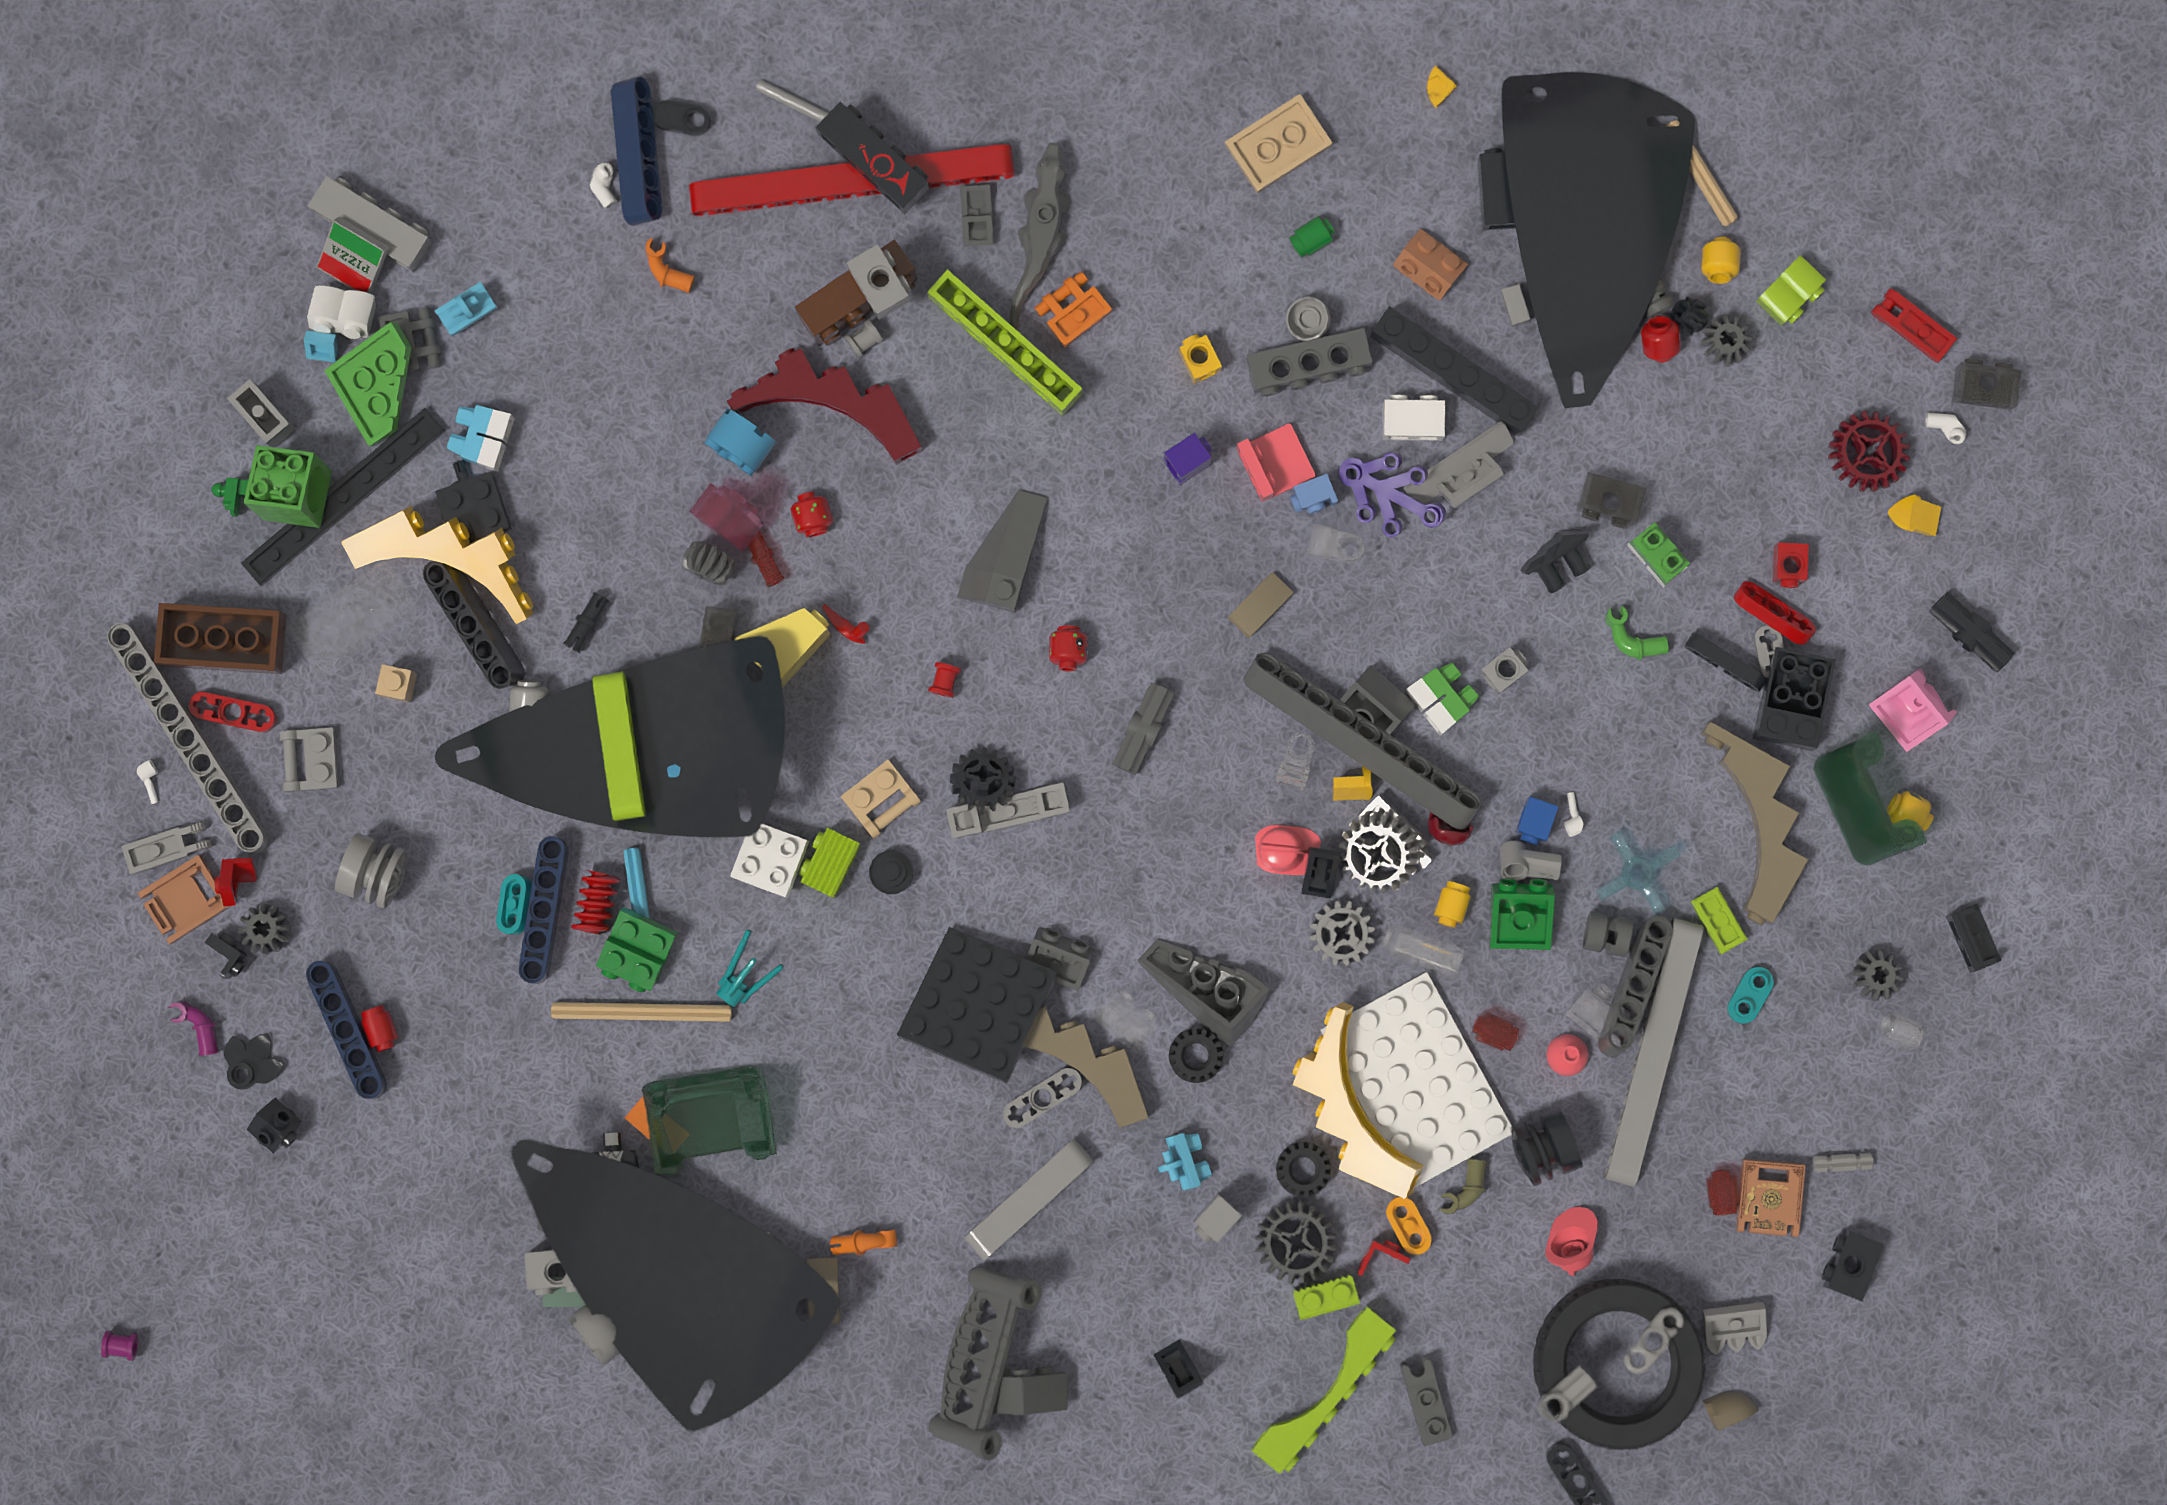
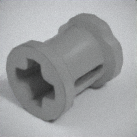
M869 320L865 321V325L852 335L846 334L844 336L845 341L858 358H861L863 356L862 352L875 343L880 344L883 342L879 332Z

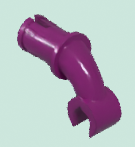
M185 1001L172 1003L168 1007H178L183 1013L179 1018H173L170 1021L180 1023L188 1020L195 1025L192 1026V1029H196L199 1056L219 1053L214 1030L217 1022L213 1023L203 1011L192 1007Z

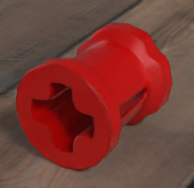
M935 662L934 667L937 670L933 684L929 686L928 692L954 698L955 693L952 691L956 676L961 673V668Z

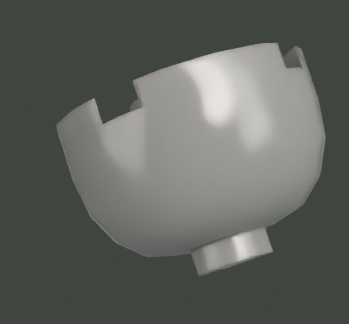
M587 1306L577 1310L567 1318L602 1366H605L619 1354V1351L612 1343L615 1340L616 1329L610 1318L600 1314L592 1315Z

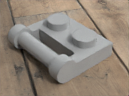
M335 728L279 732L280 741H283L286 782L283 783V792L339 788ZM295 740L304 741L306 781H298Z

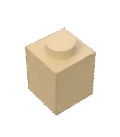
M382 664L375 694L380 697L411 703L417 673Z

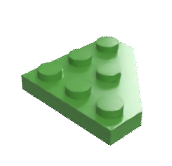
M396 321L389 322L324 370L369 447L376 446L397 431L411 345Z

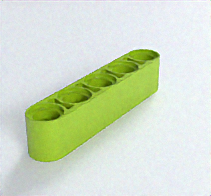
M624 671L593 676V688L614 821L643 817L645 816V805Z

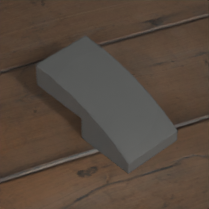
M990 184L960 186L964 247L994 245Z

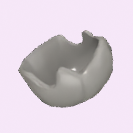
M1305 296L1291 304L1287 310L1285 321L1290 334L1304 342L1322 338L1328 332L1331 324V314L1323 301L1312 296Z

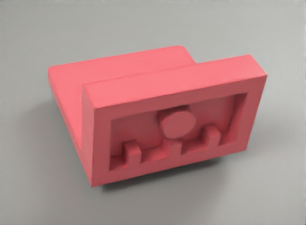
M1286 424L1255 440L1249 441V439L1237 443L1236 450L1262 503L1292 489L1293 486L1315 478L1313 468L1291 424Z

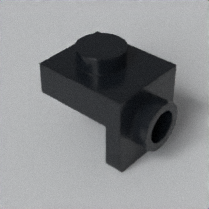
M225 932L221 935L211 933L205 943L229 960L219 975L224 979H230L231 976L237 977L246 965L243 959L247 954L236 947L238 941Z

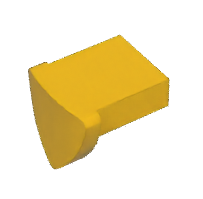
M1911 495L1895 503L1888 510V515L1898 527L1904 530L1914 531L1927 536H1936L1941 506L1921 500L1920 496Z
M1362 766V776L1333 777V801L1370 800L1373 793L1371 771Z

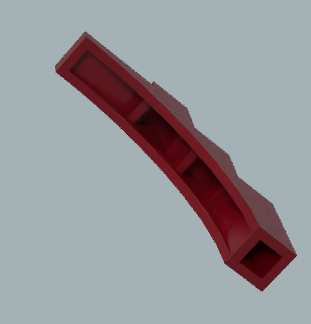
M794 348L788 349L778 356L779 360L775 361V365L780 373L776 375L773 372L768 373L757 380V385L749 389L746 386L741 387L730 394L732 398L726 400L731 410L738 414L754 407L778 402H804L827 407L850 417L865 427L885 447L896 465L923 451L888 384L884 386L881 383L875 384L865 390L866 395L861 397L845 366L841 368L833 366L822 372V378L817 379L801 348L796 351Z

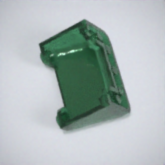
M1877 730L1823 753L1817 757L1813 767L1815 776L1852 857L1857 863L1865 866L1876 864L1927 843L1921 827L1915 821L1905 819L1892 824L1867 768L1878 763L1884 755V746Z
M747 1065L649 1082L642 1087L655 1175H674L684 1166V1159L744 1149L745 1154L755 1160H763L770 1155L777 1154L768 1088L763 1069L759 1066Z

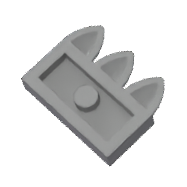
M1763 1302L1702 1310L1704 1337L1709 1350L1713 1354L1718 1355L1721 1352L1726 1339L1729 1346L1735 1352H1739L1742 1349L1746 1337H1748L1750 1344L1757 1350L1765 1343L1767 1326L1766 1308Z

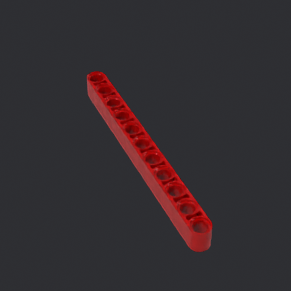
M1008 144L909 155L904 159L912 168L917 165L927 174L928 178L926 181L929 188L941 187L940 184L953 186L969 184L970 180H975V183L1000 180L1002 176H1004V179L1015 176L1012 146ZM849 163L705 180L688 185L693 216H704V213H708V215L732 213L733 209H738V212L763 209L765 205L768 208L793 205L792 202H797V204L822 202V198H827V201L852 198V195L855 194L856 197L881 194Z

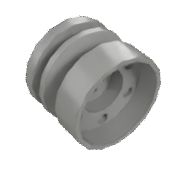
M357 832L351 839L341 861L336 878L335 891L356 899L362 890L366 888L365 902L372 904L377 898V906L386 910L402 884L406 871L408 851L398 847L393 854V845L387 843L380 853L377 854L378 840Z

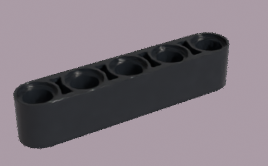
M437 561L428 562L423 569L424 581L488 682L497 689L517 685L518 680L524 679L525 669L465 573L445 563ZM440 567H441V568L443 569V571H444V578H443V579H442V577L440 576V573H439ZM456 592H457V593L459 594V596H460V603H459V604L457 603V601H456V599H455ZM472 617L476 621V629L471 624ZM488 642L492 646V654L487 649ZM504 668L508 672V680L504 677Z

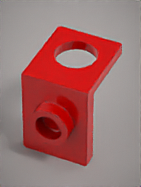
M1371 1240L1356 1273L1361 1276L1363 1275L1375 1249L1406 1264H1409L1411 1259L1400 1254L1401 1247L1390 1241L1384 1240L1382 1245Z

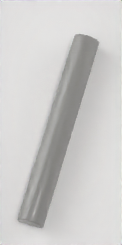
M761 79L756 86V91L819 122L828 114V112Z

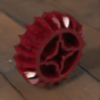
M1867 411L1860 413V420L1855 414L1850 415L1849 423L1843 420L1839 424L1842 431L1835 430L1832 433V436L1838 441H1831L1828 444L1829 448L1837 450V452L1828 455L1829 460L1838 459V463L1831 467L1832 471H1837L1841 468L1843 473L1839 475L1838 479L1842 481L1847 476L1851 479L1848 482L1849 488H1853L1857 481L1860 482V492L1866 490L1868 483L1872 492L1878 491L1879 484L1883 489H1887L1890 486L1889 480L1896 483L1900 479L1897 472L1904 473L1907 469L1900 462H1908L1910 460L1908 454L1902 453V451L1910 448L1909 443H1901V440L1907 436V433L1897 434L1895 430L1900 427V423L1896 422L1892 426L1888 425L1891 419L1889 415H1886L1882 421H1879L1880 414L1878 411L1873 412L1871 420ZM1870 428L1882 434L1877 438L1870 439L1864 434L1860 435L1856 430ZM1849 438L1853 441L1852 445L1856 449V457L1851 463L1846 452ZM1887 441L1890 442L1892 448L1890 465L1886 462L1887 458L1882 450ZM1879 442L1874 448L1875 450L1872 455L1860 461V458L1866 451V447L1868 448L1870 445L1873 446ZM1863 464H1870L1875 469L1879 468L1883 473L1869 475L1857 469Z

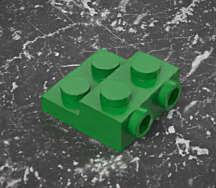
M1503 878L1499 880V883H1492L1490 949L1551 950L1555 901L1553 885L1548 884L1543 879H1532L1529 881V884H1517V881L1514 879Z
M623 907L618 914L610 936L604 944L596 966L602 969L601 973L607 978L618 979L620 977L629 981V987L635 991L645 992L648 990L651 992L659 980L678 932Z

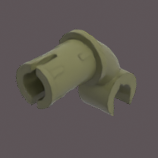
M1467 1159L1465 1186H1462L1464 1191L1456 1196L1451 1193H1445L1440 1196L1441 1198H1449L1454 1203L1450 1209L1439 1208L1444 1214H1454L1457 1210L1470 1206L1483 1192H1486V1189L1483 1187L1487 1161Z

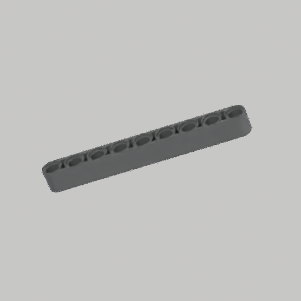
M1259 653L1254 658L1244 676V683L1250 690L1449 825L1458 829L1468 827L1482 804L1480 797L1474 791L1273 655Z

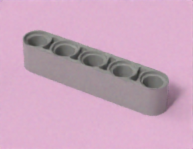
M1075 1138L1072 1139L963 1239L985 1261L1095 1160Z

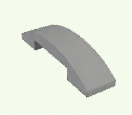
M1064 782L1014 794L1012 797L1006 796V805L1002 806L996 803V811L993 812L989 806L985 807L983 813L979 812V806H974L970 811L968 810V804L946 809L952 839L1069 813L1071 811Z

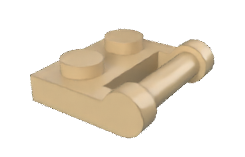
M888 759L840 796L873 839L881 834L880 830L912 805L915 808L921 803L920 799ZM900 789L905 796L874 821H871L867 815Z

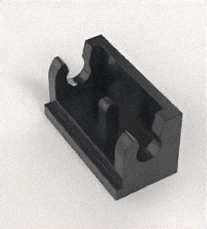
M1978 904L1946 916L1969 972H1977L2002 961L1981 915Z

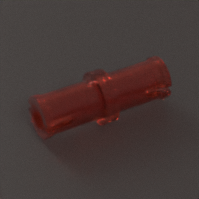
M752 526L744 530L741 535L752 554L751 560L754 565L757 564L766 582V586H775L785 578L782 576L773 558L775 553L772 548H768L759 530V526Z

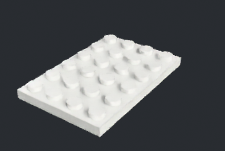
M1427 972L1352 1012L1348 1027L1347 1059L1349 1074L1357 1099L1368 1119L1380 1134L1401 1153L1423 1165L1415 1187L1511 1135L1510 1127L1512 1126ZM1327 1026L1320 1030L1323 1036Z

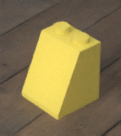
M803 608L738 636L735 640L755 636L768 638L776 651L783 688L831 635L827 629L830 624L815 609L809 613Z

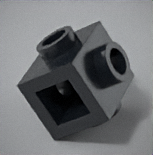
M274 1098L256 1113L246 1130L262 1146H265L274 1154L282 1146L288 1148L299 1135L296 1133V1130L302 1121L292 1110L284 1106L277 1098Z

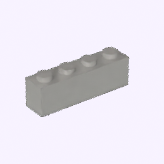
M326 176L307 205L309 209L330 223H333V220L339 216L389 246L386 257L414 273L432 244L431 240L427 237L428 231L414 222L411 227L401 221L403 216L389 207L386 211L377 207L378 201L370 195L362 192L359 196L352 192L351 188L353 186L340 177H337L334 181Z

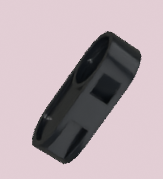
M661 100L653 106L654 124L659 129L691 136H700L705 134L710 127V117L703 107L671 100ZM695 113L701 114L704 117V124L698 129H693L688 125V118Z

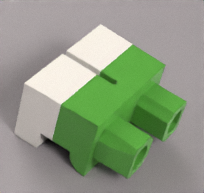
M1656 522L1649 525L1627 544L1644 565L1647 562L1649 563L1646 568L1663 588L1685 571L1690 564Z
M1453 663L1447 664L1439 670L1437 668L1433 669L1405 690L1406 694L1421 712L1440 697H1445L1424 713L1425 718L1439 736L1470 711L1469 707L1479 697L1470 685L1466 686L1459 693H1456L1450 686L1452 682L1461 676L1460 671Z

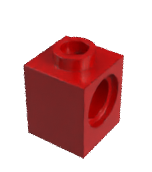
M1778 542L1774 545L1773 582H1781L1780 587L1798 588L1799 583L1807 581L1809 544ZM1785 559H1792L1796 562V573H1788L1784 569L1783 562Z

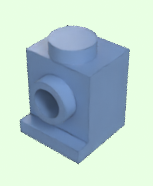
M1327 474L1293 486L1292 492L1294 495L1289 496L1295 513L1308 510L1310 515L1326 508L1325 503L1329 502L1331 507L1336 506L1338 503Z

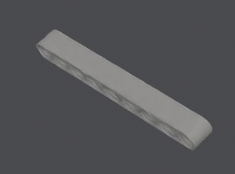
M124 623L113 625L107 633L109 645L238 847L245 852L256 854L263 852L269 843L267 832L161 666L154 663V655L140 633L135 628ZM128 630L130 640L127 644L121 646L118 642L119 634ZM143 655L146 659V665L142 670L136 671L134 667L135 659ZM155 681H160L162 684L161 692L156 696H152L150 692L151 684ZM171 706H176L178 709L177 718L173 721H168L166 717L167 709ZM187 731H192L194 734L193 743L189 746H184L182 743L183 734ZM208 756L211 761L210 767L206 771L201 772L198 768V762L202 757ZM224 781L227 790L223 796L217 797L214 793V787L218 782ZM240 806L243 816L238 822H233L230 818V812L234 807ZM256 831L259 836V842L255 847L250 848L246 843V838L250 832Z
M1674 917L1671 921L1672 935L1654 984L1656 991L1652 992L1646 1017H1649L1648 1022H1644L1638 1044L1641 1048L1640 1051L1637 1050L1631 1071L1633 1079L1629 1080L1623 1105H1625V1109H1621L1615 1132L1617 1139H1613L1607 1162L1610 1166L1609 1169H1605L1604 1179L1631 1187H1635L1639 1177L1703 934V925Z

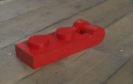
M1889 288L1883 295L1885 298L1880 305H1876L1872 309L1871 314L1937 364L1957 338L1897 291ZM1894 306L1902 310L1897 318L1890 313Z

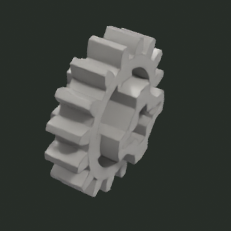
M1335 901L1334 909L1332 910L1327 905L1323 906L1325 914L1316 913L1314 915L1319 921L1318 924L1309 925L1310 929L1315 930V935L1310 936L1309 940L1316 941L1318 944L1312 949L1313 952L1321 950L1323 952L1321 956L1322 961L1328 957L1332 958V966H1336L1338 960H1342L1344 967L1349 966L1350 958L1356 963L1360 962L1358 954L1361 952L1368 955L1369 953L1365 947L1366 943H1374V940L1368 937V933L1375 929L1366 925V922L1371 917L1365 916L1362 918L1360 914L1363 908L1360 906L1355 911L1351 910L1352 904L1349 901L1345 908H1341L1339 901ZM1335 914H1348L1344 921L1335 922L1329 918ZM1350 922L1346 932L1349 939H1342L1333 946L1337 933L1334 931L1335 927L1341 929ZM1357 922L1362 931L1361 941L1355 936L1354 926ZM1322 927L1329 934L1330 941L1326 946L1321 937ZM1341 946H1348L1354 950L1348 954L1335 953Z

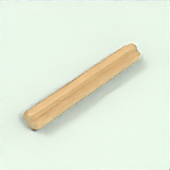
M1674 120L1665 127L1678 126L1680 122ZM1693 145L1689 171L1722 225L1728 226L1737 220V214Z

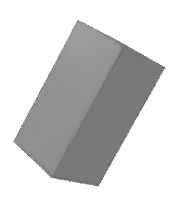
M1520 284L1501 289L1500 295L1510 327L1529 323L1530 316Z

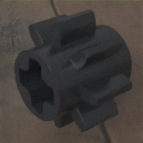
M1688 296L1685 300H1680L1673 306L1671 319L1679 325L1680 333H1687L1693 336L1694 332L1697 333L1704 329L1709 314L1703 311L1706 307L1705 303L1697 298L1693 300Z

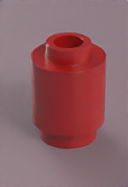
M384 1005L360 1013L363 1019L360 1023L370 1049L377 1048V1051L381 1052L395 1046L394 1041L399 1039L390 1012L385 1010Z

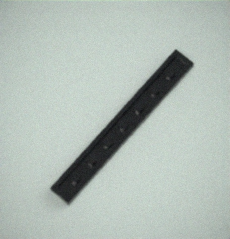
M423 408L328 489L320 528L286 524L244 559L241 564L260 586H263L436 440L445 430L427 409Z

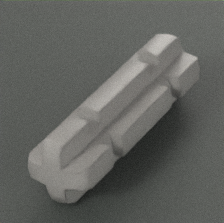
M1858 1153V1156L1855 1154L1829 1155V1157L1825 1155L1814 1156L1812 1160L1813 1170L1817 1173L1828 1172V1170L1832 1172L1857 1170V1168L1859 1170H1869L1873 1168L1874 1164L1871 1153Z

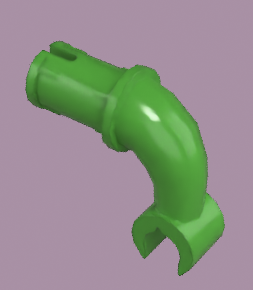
M1621 606L1619 609L1621 618L1619 620L1612 616L1611 607L1605 615V622L1611 627L1614 643L1621 652L1629 657L1636 658L1638 661L1642 660V657L1668 653L1666 636L1646 639L1632 638L1626 632L1624 625L1628 618L1627 610Z

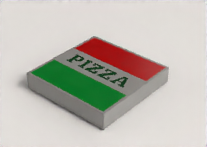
M338 216L333 220L316 268L354 291L371 294L389 246Z

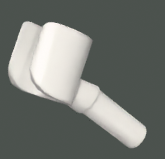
M148 760L138 766L137 774L147 788L151 804L159 801L151 777L158 774V770L152 760Z
M1574 792L1567 793L1572 818L1564 821V826L1569 837L1580 834L1584 825L1577 811Z

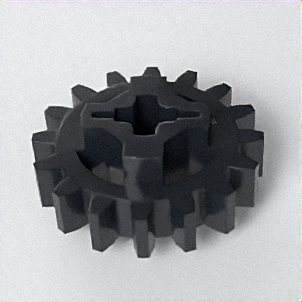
M982 748L981 754H976L974 749H971L969 758L961 754L959 757L960 764H953V774H950V783L954 785H952L951 792L952 794H959V804L967 801L968 810L970 811L974 806H979L980 813L984 812L986 806H989L992 812L996 811V803L1005 806L1006 796H1013L1014 788L1012 787L1016 783V777L1012 776L1014 774V767L1007 766V757L998 759L997 750L988 755L986 748Z

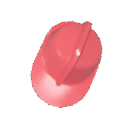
M1283 825L1267 826L1261 829L1255 836L1257 865L1264 871L1271 873L1304 875L1308 848L1319 849L1321 840L1312 830Z
M1584 1207L1569 1208L1554 1220L1545 1249L1546 1258L1553 1265L1567 1271L1570 1276H1575L1577 1271L1586 1268L1594 1258V1242L1598 1230V1220L1592 1211Z

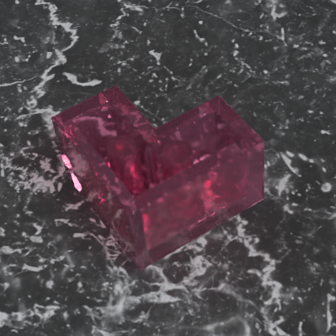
M710 483L689 510L701 523L742 552L764 525V522L756 516L759 511L733 489L731 491L724 485L722 488H717Z

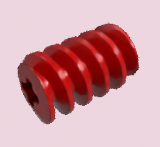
M586 870L591 873V876L582 877L581 881L587 884L589 888L579 889V893L585 896L586 900L576 902V905L584 910L573 915L581 923L571 925V929L601 935L600 932L610 930V926L605 924L603 920L613 918V915L606 911V908L614 907L616 904L608 899V896L618 894V891L612 888L611 884L620 883L621 879L613 875Z

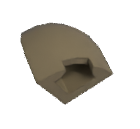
M1722 1392L1702 1400L1714 1429L1718 1431L1736 1424L1759 1411L1754 1401L1740 1392Z

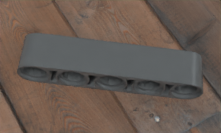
M1653 916L1638 929L1598 1040L1600 1051L1607 1057L1619 1056L1630 1048L1634 1042L1672 935L1671 923L1663 916ZM1650 927L1657 930L1659 938L1652 936ZM1640 954L1647 956L1650 965L1642 962ZM1631 981H1635L1639 985L1640 992L1633 990L1630 984ZM1621 1008L1628 1010L1631 1016L1630 1019H1626L1621 1014ZM1611 1035L1619 1038L1621 1047L1616 1046L1612 1042Z

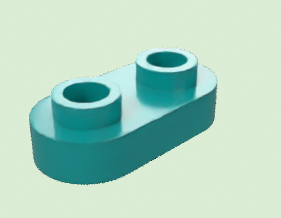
M511 874L502 882L496 923L498 929L504 934L519 935L525 930L532 882L524 875Z
M1753 967L1748 969L1742 976L1727 1004V1013L1734 1022L1740 1024L1749 1023L1758 1015L1774 983L1773 977L1767 969ZM1756 976H1760L1763 979V985L1760 988L1755 987L1753 984ZM1742 1002L1746 1003L1749 1007L1746 1014H1741L1738 1010Z

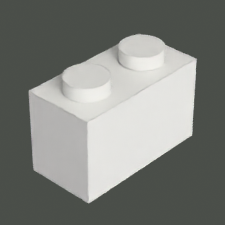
M1391 395L1390 400H1384L1382 440L1442 441L1444 439L1445 400H1438V396L1434 395L1420 396V400H1408L1406 395Z

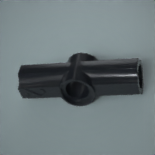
M1946 592L1929 610V613L1952 633L1951 636L1956 642H1962V647L1966 651L1975 653L1995 673L1999 672L2015 654L1992 632V627L1978 614L1968 611L1949 592Z

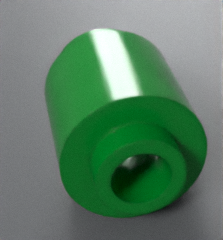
M1317 216L1294 230V234L1289 237V240L1300 258L1305 255L1311 256L1332 243L1331 235L1335 234V231L1327 218L1321 220Z

